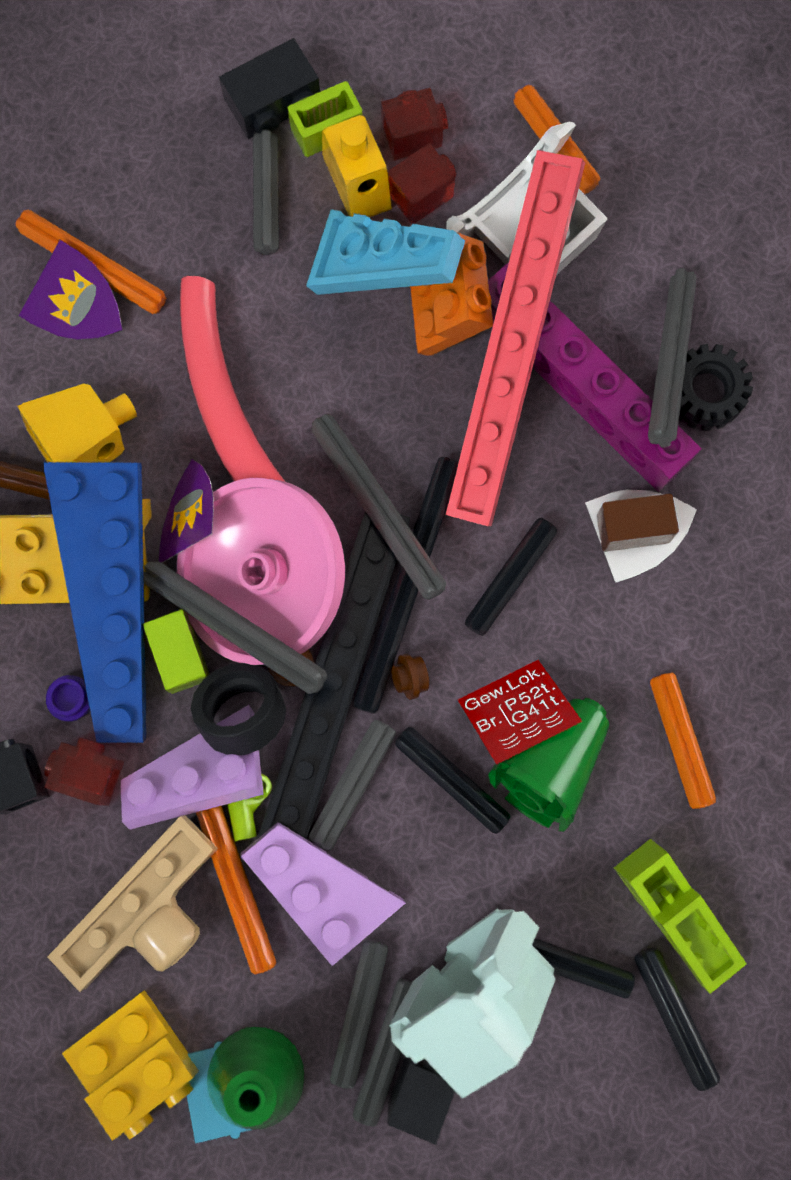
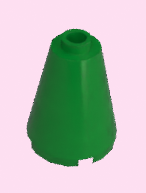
M584 698L583 700L571 699L569 701L582 720L581 723L497 765L495 763L488 774L489 780L495 789L501 782L509 791L505 800L510 805L546 828H549L553 822L560 823L559 831L564 832L573 822L610 727L609 721L605 717L607 715L606 710L598 702L590 698Z
M246 1027L229 1035L214 1052L207 1073L209 1096L218 1113L229 1123L251 1130L268 1128L285 1119L297 1105L304 1086V1067L296 1046L283 1033L264 1027Z

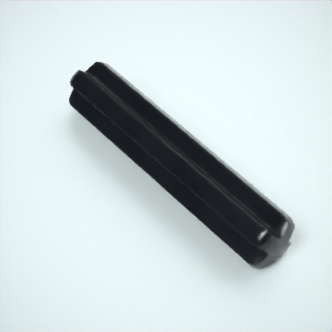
M538 518L467 616L465 625L474 633L481 636L485 635L555 537L557 528L552 523L543 518Z
M413 727L406 728L395 741L396 747L488 830L497 834L507 825L511 818L510 814Z
M536 938L534 939L533 947L554 968L553 974L624 999L630 997L635 983V976L631 972Z
M655 947L640 952L635 956V963L694 1087L699 1091H705L716 1086L720 1082V1076L661 952Z

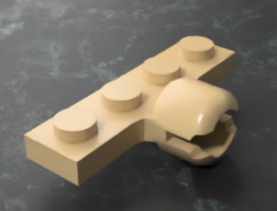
M186 815L180 816L50 953L48 959L79 992L86 989L126 946L135 948L156 971H164L171 967L189 951L200 935L199 927L178 906L176 895L218 848Z

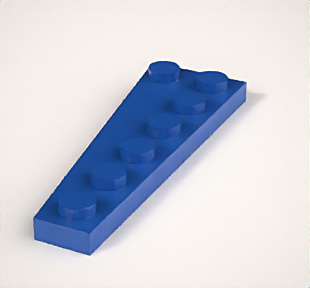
M44 462V473L96 743H143L146 740L145 630L143 627L142 463Z

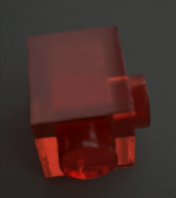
M431 88L419 91L408 90L395 98L381 101V124L394 161L442 147L443 130L448 129V119L444 105L442 103L436 104Z
M430 143L387 171L390 197L411 224H415L454 197L456 170L450 159L445 154L439 155Z
M79 737L76 745L61 742L59 749H54L47 760L44 775L48 779L45 788L98 806H109L125 761L104 755L106 745Z

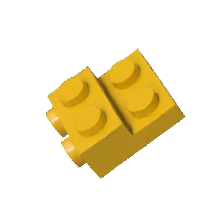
M145 990L62 1053L89 1093L84 1100L112 1141L123 1132L129 1140L139 1134L154 1121L149 1112L163 1101H165L169 1109L180 1102L194 1089L189 1081L199 1072L188 1056L187 1050Z

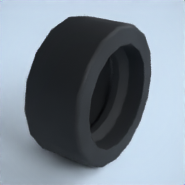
M232 663L216 669L202 680L193 694L191 712L194 723L204 740L215 751L226 755H247L262 749L277 736L285 721L286 706L274 677L267 670L258 665ZM243 692H257L264 695L261 707L247 721L234 726H220L214 723L215 714L221 705L231 697Z

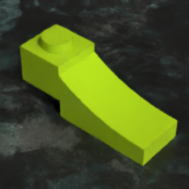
M649 839L614 867L635 900L651 917L700 985L709 994L747 964L702 896L691 888L668 852L652 839Z

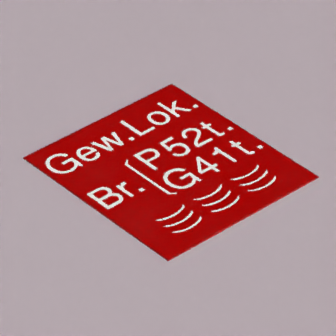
M539 660L458 699L496 765L582 722Z

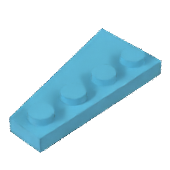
M330 210L306 286L319 295L453 283L465 240L453 230L412 224L411 227L401 226L395 220L384 219L383 222L371 220L366 215L354 214L353 217H350L341 211Z

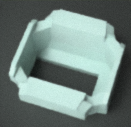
M497 908L450 941L446 946L447 952L444 959L447 964L441 971L432 965L413 981L389 1025L391 1027L392 1042L407 1058L410 1057L415 1063L425 1058L462 1099L518 1065L523 1053L532 1043L555 982V977L553 976L554 968L532 945L539 927L524 911L515 912L513 909L499 910Z

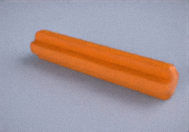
M529 84L516 92L514 104L539 139L542 138L549 128L561 124L534 86ZM570 136L557 154L582 158L584 160L585 166L579 189L584 194H587L599 185L600 176Z
M674 673L658 675L651 679L650 685L689 805L692 809L711 806L716 803V796L677 677Z

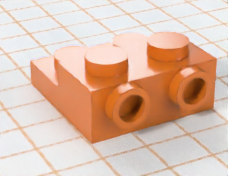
M458 233L465 240L453 283L410 286L417 353L427 356L434 355L493 327L492 299L489 293L486 253L483 241Z

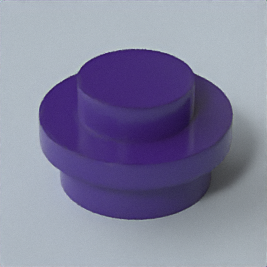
M74 675L59 677L49 686L46 693V705L49 712L55 718L72 722L83 718L90 711L84 679Z

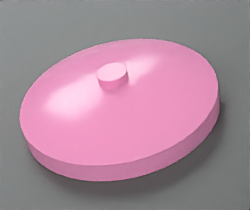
M247 478L222 486L213 492L214 516L212 534L178 553L177 574L296 652L302 654L315 645L330 627L343 595L345 562L342 544L334 523L325 509L310 494L284 481L266 478ZM187 613L190 624L195 632L215 652L235 662L263 665L262 662Z

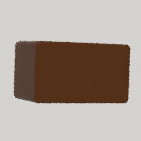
M672 494L604 502L596 516L601 546L604 552L668 544L679 532Z

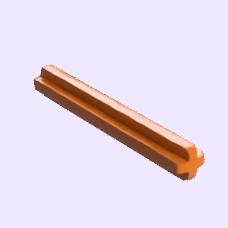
M24 210L16 220L15 226L22 235L52 253L59 240L79 251L95 264L112 290L151 314L159 313L165 305L167 298L161 289L33 211Z
M222 806L196 812L203 834L218 848L211 858L250 971L253 974L266 972L276 965V958Z

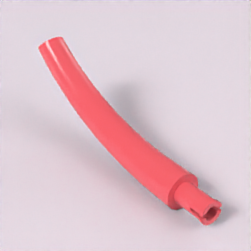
M199 276L183 277L181 279L180 313L188 373L202 419L222 463L233 482L247 478H266L286 482L258 442L232 386L220 342L215 284L209 279Z

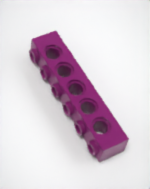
M509 262L488 280L489 293L492 299L493 324ZM551 301L549 302L533 369L659 493L691 463L702 448L679 426L677 437L671 442L669 447L661 448L659 444H651L648 440V431L653 400Z

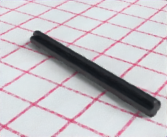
M440 457L437 460L412 532L429 558L449 503L459 463L447 457ZM402 565L354 700V706L357 709L371 714H375L379 709L419 591Z

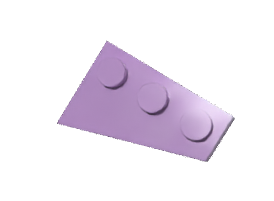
M247 705L218 722L217 725L234 726L251 718L254 715V711ZM201 733L121 780L122 823L131 830L263 795L259 750L247 755H226L215 751L204 740Z
M279 822L241 852L243 860L332 966L405 904L404 899L390 890L387 891L368 879L364 874L343 864L327 854L325 850Z

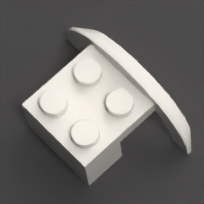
M566 122L549 128L529 155L506 179L467 212L449 218L446 229L469 237L476 233L507 264L510 260L536 152L540 150L557 154L572 134L576 125L573 122ZM578 189L557 274L597 238L608 220L580 189Z

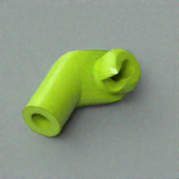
M261 774L263 795L228 804L234 842L257 837L253 813L272 790L271 781L264 774Z

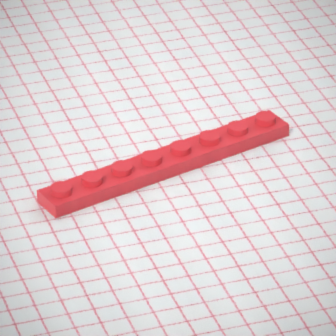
M540 150L536 152L446 511L448 516L485 526H492L585 166L582 158Z

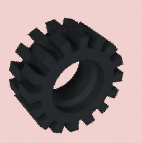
M703 344L699 346L696 352L694 348L687 351L679 413L680 422L685 417L689 420L687 426L694 429L699 424L702 425V431H710L713 426L720 429L728 422L731 423L749 402L747 399L753 391V386H748L753 380L752 372L744 373L743 370L748 365L744 358L738 363L733 360L737 355V352L733 349H730L728 354L725 355L722 353L724 345L716 344L712 350H709L708 344ZM705 373L715 375L724 385V397L714 403L701 400L693 391V379Z

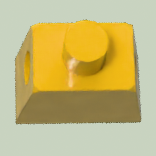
M358 115L326 127L322 131V156L348 216L353 217L354 214H360L370 218L391 210L387 167L366 118L363 115ZM366 181L367 187L371 189L365 192L358 191L360 184Z
M88 384L77 385L17 406L27 432L47 462H111L124 451L118 426L137 417L136 410L125 393L103 404L91 385Z

